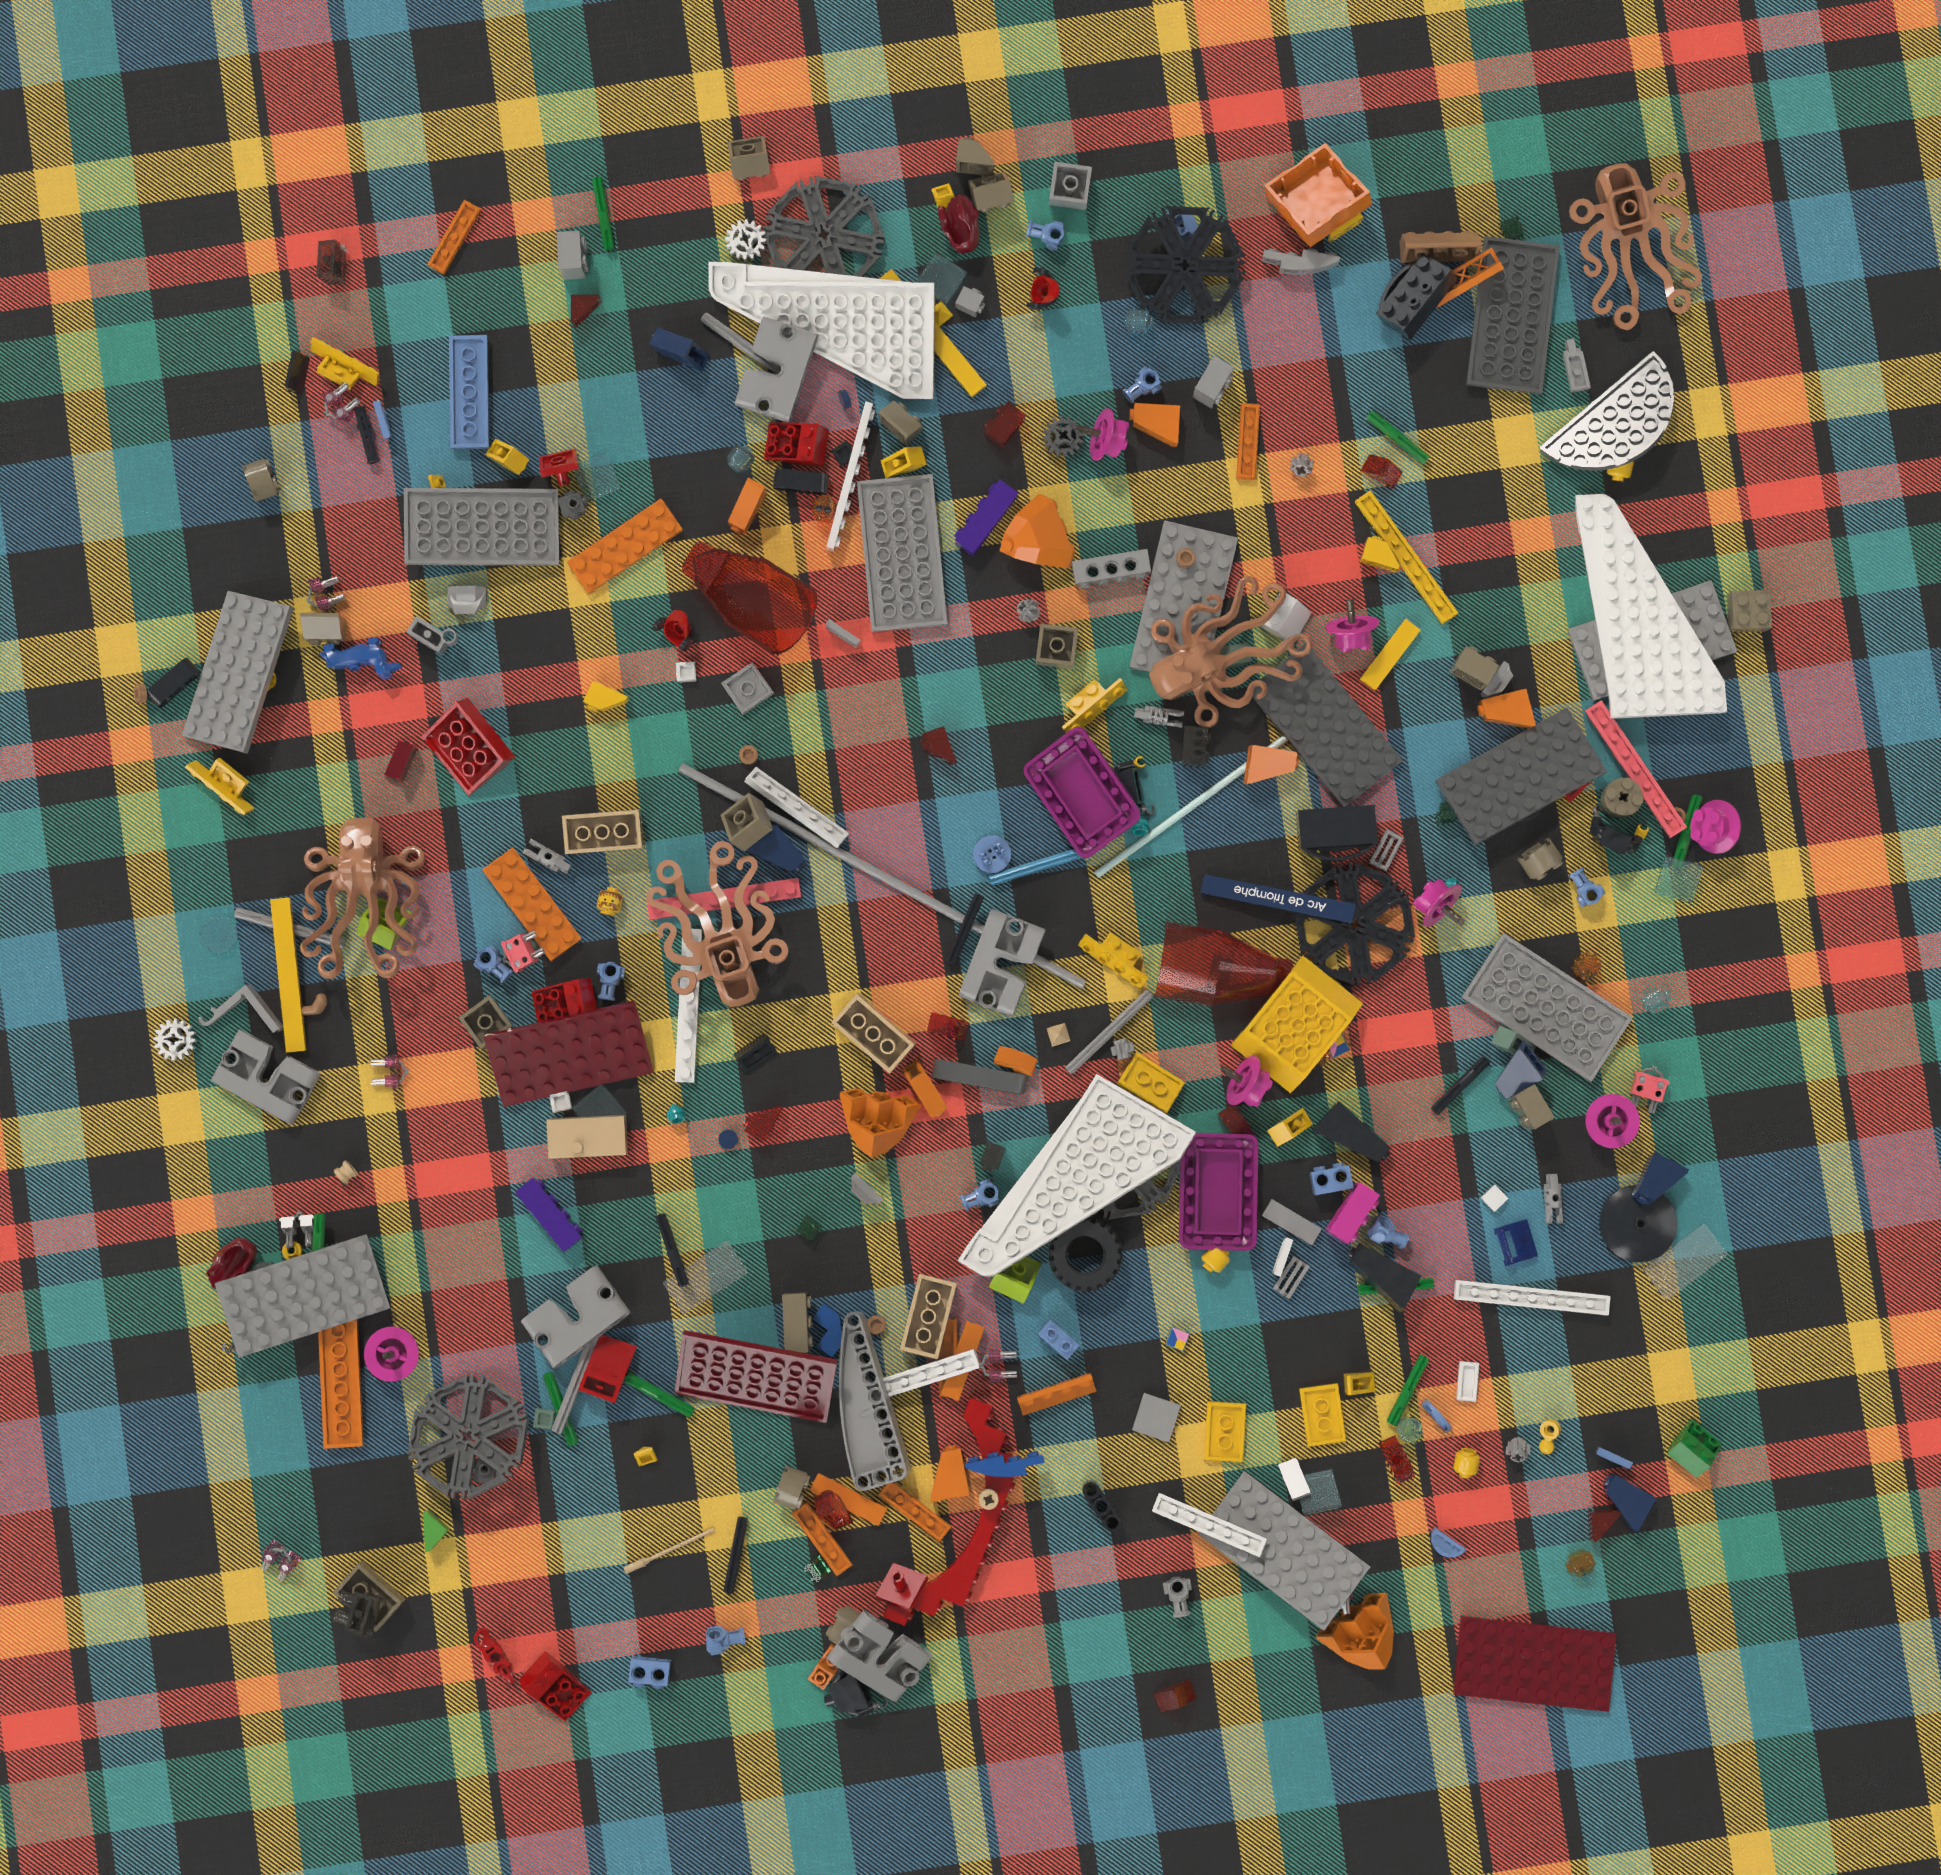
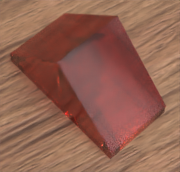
M571 295V323L575 329L602 303L599 295Z
M1369 454L1360 471L1394 489L1403 473L1389 459Z
M1616 1509L1588 1510L1589 1538L1596 1543L1618 1519L1621 1513Z
M1190 1679L1153 1693L1160 1712L1180 1709L1197 1698Z

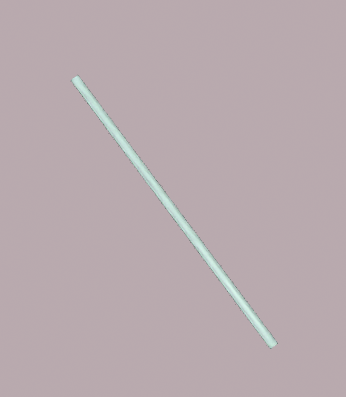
M1283 735L1268 747L1278 749L1288 740ZM1246 762L1094 872L1099 878L1245 773Z

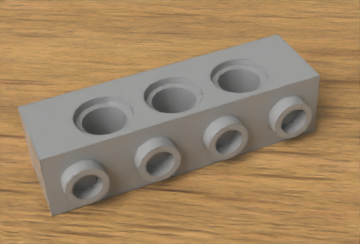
M1147 549L1072 561L1071 564L1075 587L1080 586V589L1090 588L1091 584L1097 583L1099 586L1108 585L1110 581L1115 580L1118 583L1129 581L1128 578L1136 577L1137 580L1145 579L1151 573ZM1133 563L1135 569L1128 571L1125 568V564ZM1114 566L1117 572L1109 574L1106 568ZM1090 569H1095L1098 575L1090 577L1087 572Z

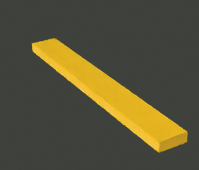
M892 269L879 278L901 281ZM935 322L934 353L971 398L987 386L986 383Z
M1371 490L1355 500L1354 503L1377 535L1383 539L1382 541L1387 542L1400 567L1440 623L1443 625L1458 615L1455 607Z
M291 898L270 899L286 1053L306 1051Z

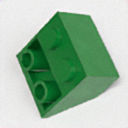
M1691 1419L1672 1441L1667 1454L1695 1478H1698L1712 1466L1722 1443L1700 1424Z

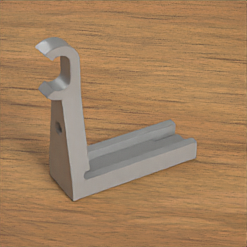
M252 985L243 986L218 1009L211 1007L214 1016L208 1022L205 1021L204 1017H198L202 1025L210 1026L247 998L273 1033L276 1031L279 1033L284 1029L281 1022Z

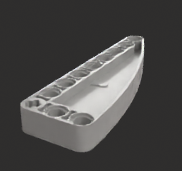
M854 1311L845 1316L839 1360V1401L845 1450L853 1483L858 1490L866 1491L908 1477L911 1473V1465L893 1405L888 1395L886 1382L883 1379V1372L866 1317L862 1312ZM853 1315L858 1317V1325L852 1323ZM859 1334H862L864 1337L863 1344H860L857 1340ZM864 1353H868L870 1356L868 1363L863 1359ZM870 1371L876 1375L874 1382L869 1379ZM876 1390L881 1393L882 1397L880 1400H877L874 1396ZM881 1409H884L887 1412L886 1419L881 1417ZM887 1428L893 1431L891 1438L886 1435ZM893 1446L898 1449V1456L892 1454L891 1449ZM898 1468H903L904 1472H898ZM880 1471L885 1472V1474H886V1480H885V1481L882 1480V1479H880V1477H879V1472H880ZM862 1476L868 1479L867 1486L862 1484Z

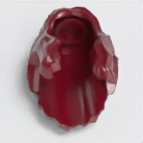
M958 195L955 198H951L946 209L944 206H939L937 210L941 229L949 239L953 249L958 253L964 254L975 250L979 244V211L975 209L973 202L967 196Z
M236 1238L221 1248L214 1255L212 1265L206 1271V1276L211 1286L216 1289L215 1283L250 1272L257 1257V1247L248 1239Z

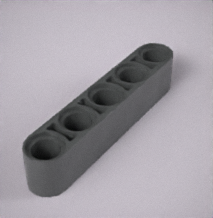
M935 1059L932 1078L1022 1095L1025 1093L1028 1077L1027 1075Z

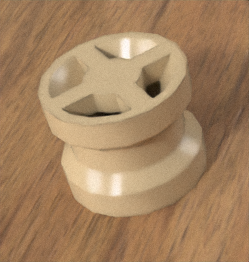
M346 1160L340 1168L334 1170L336 1176L345 1185L349 1183L352 1177L358 1175L354 1167Z
M985 1489L980 1493L979 1503L981 1507L991 1510L997 1506L998 1495L994 1490Z

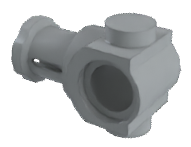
M1173 1577L1163 1583L1164 1594H1169V1600L1173 1601L1175 1612L1173 1617L1190 1615L1191 1613L1188 1611L1186 1601L1189 1598L1188 1591L1192 1590L1190 1578ZM1174 1582L1182 1583L1180 1591L1172 1590Z

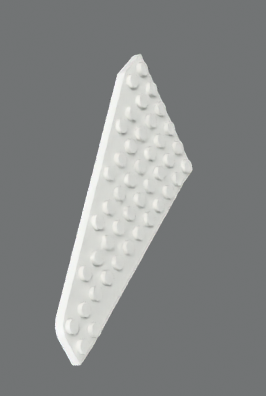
M709 262V291L716 301L758 323H761L763 316L818 334L814 349L815 353L903 399H934L935 283H912L731 262ZM792 329L784 331V337L790 338L793 335Z
M1605 494L1576 495V519L1582 542L1608 687L1610 719L1726 713L1725 681L1615 501Z
M1096 1074L1083 1097L983 1227L975 1234L958 1259V1262L981 1276L990 1277L997 1275L1179 1161L1196 1135V1132Z

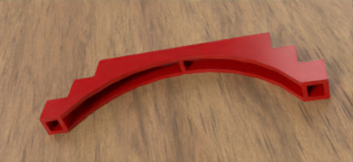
M970 1397L963 1417L966 1419L977 1440L982 1458H987L989 1453L998 1452L999 1455L1003 1454L1004 1462L1008 1461V1457L1013 1455L1000 1451L1001 1448H1005L1008 1437H1005L1006 1432L985 1424L986 1420L990 1422L993 1416L992 1405ZM985 1475V1489H992L997 1493V1506L991 1510L982 1508L978 1525L966 1548L952 1565L935 1579L926 1583L913 1607L914 1609L934 1616L942 1608L943 1601H940L941 1598L962 1607L965 1602L969 1603L972 1592L969 1590L972 1584L976 1585L980 1575L977 1573L979 1566L983 1567L987 1557L984 1555L986 1547L990 1548L994 1540V1537L991 1536L994 1529H998L1001 1519L998 1517L1001 1511L1005 1512L1008 1504L1006 1500L1007 1494H1012L1016 1484L1013 1482L1014 1477ZM888 1604L883 1617L905 1626L907 1621L911 1622L914 1611L909 1612Z

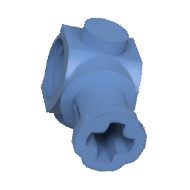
M1030 220L1026 237L1040 238L1041 242L1046 243L1048 249L1057 250L1063 242L1064 224L1054 221L1051 224L1046 223L1044 226L1033 223V220ZM1055 232L1058 233L1060 237L1058 239H1053L1050 235Z
M1146 366L1138 372L1140 377L1135 379V384L1128 389L1124 388L1122 390L1124 396L1131 404L1142 394L1153 393L1154 395L1162 389L1158 373L1151 370L1150 367L1147 368ZM1147 377H1152L1155 380V382L1153 384L1146 383L1145 379Z
M1583 867L1568 876L1573 879L1578 887L1576 890L1578 893L1576 900L1582 908L1586 905L1597 903L1601 896L1605 894L1600 884L1596 885L1593 881L1588 880L1583 872ZM1588 891L1594 893L1595 899L1593 901L1588 900Z
M491 944L489 947L478 952L473 965L481 972L485 969L489 974L494 973L503 984L514 971L512 969L509 970L502 963V959L498 955L500 951ZM485 953L491 955V960L488 963H483L482 956Z
M613 962L598 964L597 975L601 976L600 982L602 983L601 993L598 995L599 999L615 1001V986L619 985L620 979H624L626 968L618 966ZM614 966L616 968L614 976L607 975L608 967Z
M990 1178L979 1182L980 1186L974 1188L975 1192L965 1196L960 1195L966 1212L969 1211V1208L979 1204L981 1206L988 1204L989 1207L1000 1203L998 1189L992 1184ZM987 1187L994 1188V1197H985L984 1190Z
M1381 1214L1375 1218L1374 1223L1367 1231L1370 1239L1376 1243L1391 1242L1397 1245L1399 1249H1403L1409 1240V1234L1397 1231L1393 1222Z
M721 1626L707 1628L706 1649L711 1655L723 1654L729 1648V1645L745 1644L743 1627L733 1631H727V1629Z

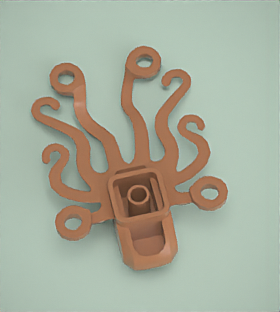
M1627 163L1607 166L1600 170L1595 181L1596 193L1600 204L1593 205L1589 200L1583 198L1574 201L1570 206V218L1580 224L1588 223L1597 213L1604 215V219L1596 222L1586 231L1580 243L1582 256L1596 265L1594 271H1590L1588 265H1584L1585 274L1589 277L1598 276L1602 269V263L1589 252L1588 244L1600 230H1603L1601 249L1608 264L1609 273L1592 302L1593 310L1599 315L1610 312L1613 306L1611 300L1607 301L1605 308H1600L1598 303L1617 276L1618 265L1611 250V242L1614 239H1619L1622 269L1631 289V305L1620 306L1614 312V323L1620 329L1629 330L1633 328L1639 318V289L1633 276L1630 262V244L1633 237L1639 241L1644 261L1663 279L1667 303L1671 311L1676 314L1687 312L1691 306V297L1684 289H1674L1670 273L1652 255L1648 231L1651 228L1656 227L1661 233V249L1666 260L1685 271L1695 274L1696 280L1694 282L1684 278L1682 280L1683 285L1687 288H1695L1701 283L1702 274L1700 270L1677 258L1672 253L1670 230L1660 213L1666 212L1680 218L1681 226L1676 235L1675 243L1682 250L1690 249L1694 243L1693 234L1688 235L1689 241L1687 244L1681 242L1682 237L1688 230V215L1678 206L1668 203L1654 204L1653 202L1654 198L1658 195L1673 198L1679 196L1684 191L1685 179L1682 174L1677 172H1669L1664 175L1658 187L1646 191L1641 184L1636 170ZM1676 179L1678 187L1673 191L1669 190L1667 186L1669 180ZM1580 205L1587 208V214L1584 217L1577 215L1576 210ZM1677 296H1682L1685 302L1683 306L1678 308L1674 305V300ZM1623 312H1629L1631 314V318L1628 323H1624L1620 320V316Z
M1245 576L1240 579L1231 609L1226 615L1206 621L1193 635L1191 634L1193 614L1198 611L1217 613L1223 607V600L1217 594H1210L1206 596V600H1216L1217 605L1215 607L1204 603H1196L1188 607L1182 620L1183 645H1179L1175 641L1176 628L1171 621L1167 619L1155 621L1151 628L1153 639L1158 643L1168 644L1174 653L1155 663L1149 673L1151 683L1157 694L1161 698L1173 700L1193 691L1199 704L1195 710V721L1203 728H1211L1218 722L1219 712L1214 705L1206 701L1205 692L1207 690L1224 705L1231 708H1241L1249 704L1256 686L1262 688L1261 693L1257 695V699H1262L1267 694L1268 687L1266 683L1261 680H1254L1249 684L1244 697L1239 700L1228 697L1220 689L1238 686L1253 674L1259 672L1271 674L1287 681L1298 680L1303 670L1301 665L1294 660H1289L1286 663L1288 667L1296 669L1294 675L1261 663L1246 667L1235 677H1228L1225 670L1229 665L1245 657L1273 658L1281 655L1286 650L1296 658H1303L1311 652L1313 645L1307 635H1292L1275 648L1244 647L1228 655L1220 654L1222 647L1232 638L1243 631L1262 626L1272 618L1286 600V590L1282 585L1270 583L1263 589L1262 600L1269 607V610L1264 615L1231 627L1213 641L1208 640V632L1211 629L1225 626L1236 618L1245 583L1249 582L1252 584V589L1249 592L1250 595H1256L1258 592V581L1254 577ZM1272 589L1278 590L1280 593V597L1276 601H1272L1268 597V592ZM1165 625L1169 628L1168 636L1162 637L1158 634L1159 626ZM1303 640L1306 643L1305 650L1297 651L1294 647L1295 642ZM1204 710L1212 711L1213 715L1210 721L1202 720L1201 714Z
M372 818L347 819L340 827L339 856H329L327 851L321 847L309 849L304 856L307 868L312 871H322L330 866V864H335L337 870L317 876L305 888V899L307 903L315 908L316 912L310 915L308 908L303 907L302 913L306 919L315 920L321 915L322 908L313 897V890L318 885L332 880L326 894L327 919L323 925L303 940L300 950L305 957H314L321 952V946L319 945L313 951H308L306 947L332 927L337 917L336 894L339 891H345L347 893L346 912L333 929L331 935L332 953L324 955L318 962V972L322 977L332 979L338 976L343 968V957L339 940L342 932L355 916L357 898L362 893L367 899L369 908V925L363 939L365 949L377 974L383 978H391L399 971L400 964L398 958L390 953L377 955L372 944V937L379 920L377 892L383 890L388 894V902L385 908L386 923L412 946L409 950H404L403 946L398 944L396 947L397 952L403 956L414 954L418 948L416 939L405 931L394 918L398 893L393 879L400 880L411 888V895L400 908L402 916L406 919H413L419 914L420 907L418 905L414 907L413 913L409 914L406 911L419 897V886L415 879L403 872L390 869V866L394 863H399L407 870H417L423 866L425 854L417 846H408L399 855L384 856L381 825ZM416 853L418 855V859L415 862L407 861V857L410 854ZM315 854H319L323 858L317 864L311 862V858ZM332 961L336 964L335 968L331 971L324 969V965L327 962ZM384 962H393V967L390 970L385 971L382 969Z
M719 841L713 845L710 851L709 882L721 908L722 929L720 932L715 931L707 911L691 900L685 893L682 871L675 861L664 860L658 865L656 870L658 879L664 884L675 885L676 894L680 902L699 917L705 939L701 942H696L693 939L691 923L684 911L652 898L654 893H660L661 896H665L666 890L657 886L649 889L646 899L651 906L675 915L679 919L683 941L694 955L693 957H687L673 952L672 944L677 930L672 923L665 922L658 927L657 934L659 938H663V930L665 928L670 930V934L663 947L666 957L672 962L681 965H702V969L697 973L688 970L676 972L671 979L673 990L677 994L688 995L696 988L697 981L713 976L722 1003L729 1007H739L755 1000L759 992L758 983L750 962L765 958L770 963H781L788 956V947L783 940L775 938L767 941L762 951L756 952L752 950L753 946L764 940L770 933L775 917L769 907L756 901L758 896H762L765 902H769L768 894L760 890L755 891L751 895L750 903L755 909L765 915L766 922L763 928L755 936H752L753 919L743 901V893L758 867L757 860L750 855L740 858L736 865L738 870L743 868L745 862H750L752 866L734 894L735 907L743 919L742 927L734 929L729 901L717 883V866L729 865L735 858V850L730 843ZM725 848L729 851L726 858H719L717 856L720 849ZM665 868H674V874L671 877L663 876ZM772 947H781L782 953L779 956H773L770 954ZM684 977L688 978L689 985L686 988H680L678 985L679 980Z

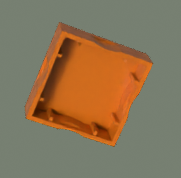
M1326 143L1304 157L1297 165L1285 170L1264 185L1266 198L1309 247H1312L1372 205L1370 191L1354 174L1345 168L1341 159Z

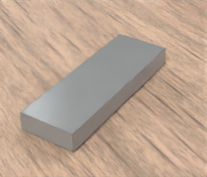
M1273 1199L1270 1200L1262 1214L1266 1219L1310 1245H1313L1321 1231L1320 1227Z

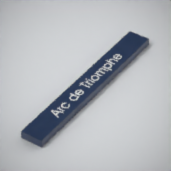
M1205 874L1201 894L1351 924L1356 906L1353 903Z

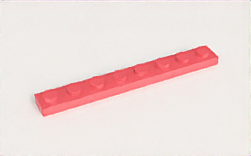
M1602 700L1585 710L1586 715L1627 776L1640 786L1644 801L1669 838L1686 829L1687 826L1614 719H1610V712Z
M799 878L747 885L743 893V901L746 906L751 905V895L759 890L768 894L769 902L801 897ZM737 887L722 889L731 908L735 907L734 894ZM713 891L687 895L706 911L721 910L718 898ZM678 896L654 899L679 908L686 915L694 914L683 906ZM758 896L756 899L759 904L767 903L762 896ZM647 901L649 920L675 916L651 906Z

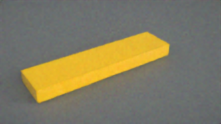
M1405 619L1360 680L1375 691L1421 629Z

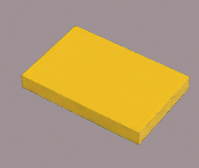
M1138 1052L1135 1053L1117 1082L1118 1086L1164 1114H1167L1185 1084L1184 1081Z
M1338 1383L1299 1388L1307 1446L1346 1442Z
M1207 1401L1204 1460L1243 1462L1246 1403Z

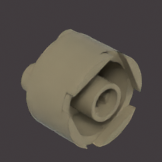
M261 459L242 466L255 502L276 496L280 492L275 477L271 478L270 476L273 475V471L268 459Z
M1618 778L1604 787L1600 803L1608 815L1616 818H1625L1640 808L1643 803V793L1640 786L1632 779ZM1623 795L1625 799L1620 801L1618 798Z
M1550 838L1545 839L1546 843L1543 845L1540 843L1535 844L1521 854L1523 858L1518 857L1517 859L1530 879L1540 880L1547 875L1546 871L1551 868L1556 869L1563 864V857Z
M785 1465L773 1503L793 1510L795 1508L799 1509L804 1497L803 1494H800L801 1490H806L810 1479L807 1472Z
M848 1605L844 1608L840 1607L836 1612L835 1618L837 1619L834 1625H830L826 1632L829 1641L837 1644L841 1639L842 1630L851 1626L861 1612Z

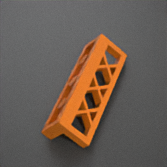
M1492 247L1452 270L1453 274L1461 276L1459 284L1449 290L1437 308L1504 269ZM1491 253L1495 263L1490 266L1481 265L1483 257ZM1470 264L1478 266L1476 274L1473 276L1465 275L1466 267Z
M1087 1373L1017 1396L1024 1416L1096 1392L1091 1373Z

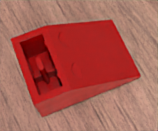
M769 422L764 459L803 466L824 467L829 429L818 423Z
M591 978L576 979L531 991L537 1022L597 1009Z
M604 1334L601 1335L597 1340L578 1390L613 1403L617 1402L637 1346Z
M546 1651L519 1679L526 1693L564 1721L592 1693L563 1664Z

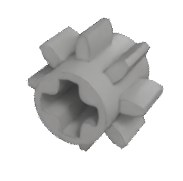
M1299 453L1296 458L1292 457L1290 470H1294L1295 476H1303L1305 478L1307 473H1312L1314 460H1310L1308 454Z
M1028 598L1022 600L1017 606V612L1020 614L1018 618L1028 623L1035 621L1040 615V609L1037 608L1039 603Z
M1127 1038L1113 1041L1114 1047H1111L1112 1056L1117 1055L1118 1060L1132 1057L1131 1052L1135 1051L1133 1042L1128 1043Z
M1513 1438L1511 1442L1508 1441L1506 1455H1510L1512 1461L1522 1462L1525 1458L1528 1459L1530 1445H1526L1524 1439Z

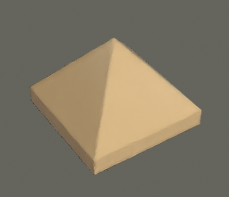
M1065 1023L1046 1028L1052 1047L1070 1041Z

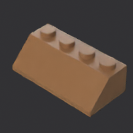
M1451 231L1443 233L1425 232L1424 234L1408 232L1402 234L1400 239L1401 263H1412L1422 253L1437 262H1467L1479 254L1482 241L1478 232L1472 233L1471 231H1463L1462 233H1453Z

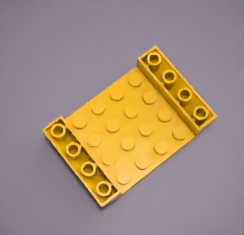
M1302 955L1288 976L1247 1027L1241 1031L1231 1046L1246 1058L1250 1056L1258 1057L1260 1069L1269 1072L1273 1080L1292 1093L1352 1021L1363 1003Z

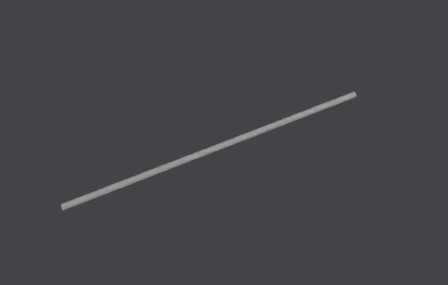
M684 763L679 769L680 773L734 802H738L744 797ZM765 808L771 822L962 924L965 917L964 914L839 847L836 848L825 839ZM974 921L971 930L982 934L984 925ZM1036 955L1034 964L1081 989L1084 987L1086 980L1040 955Z

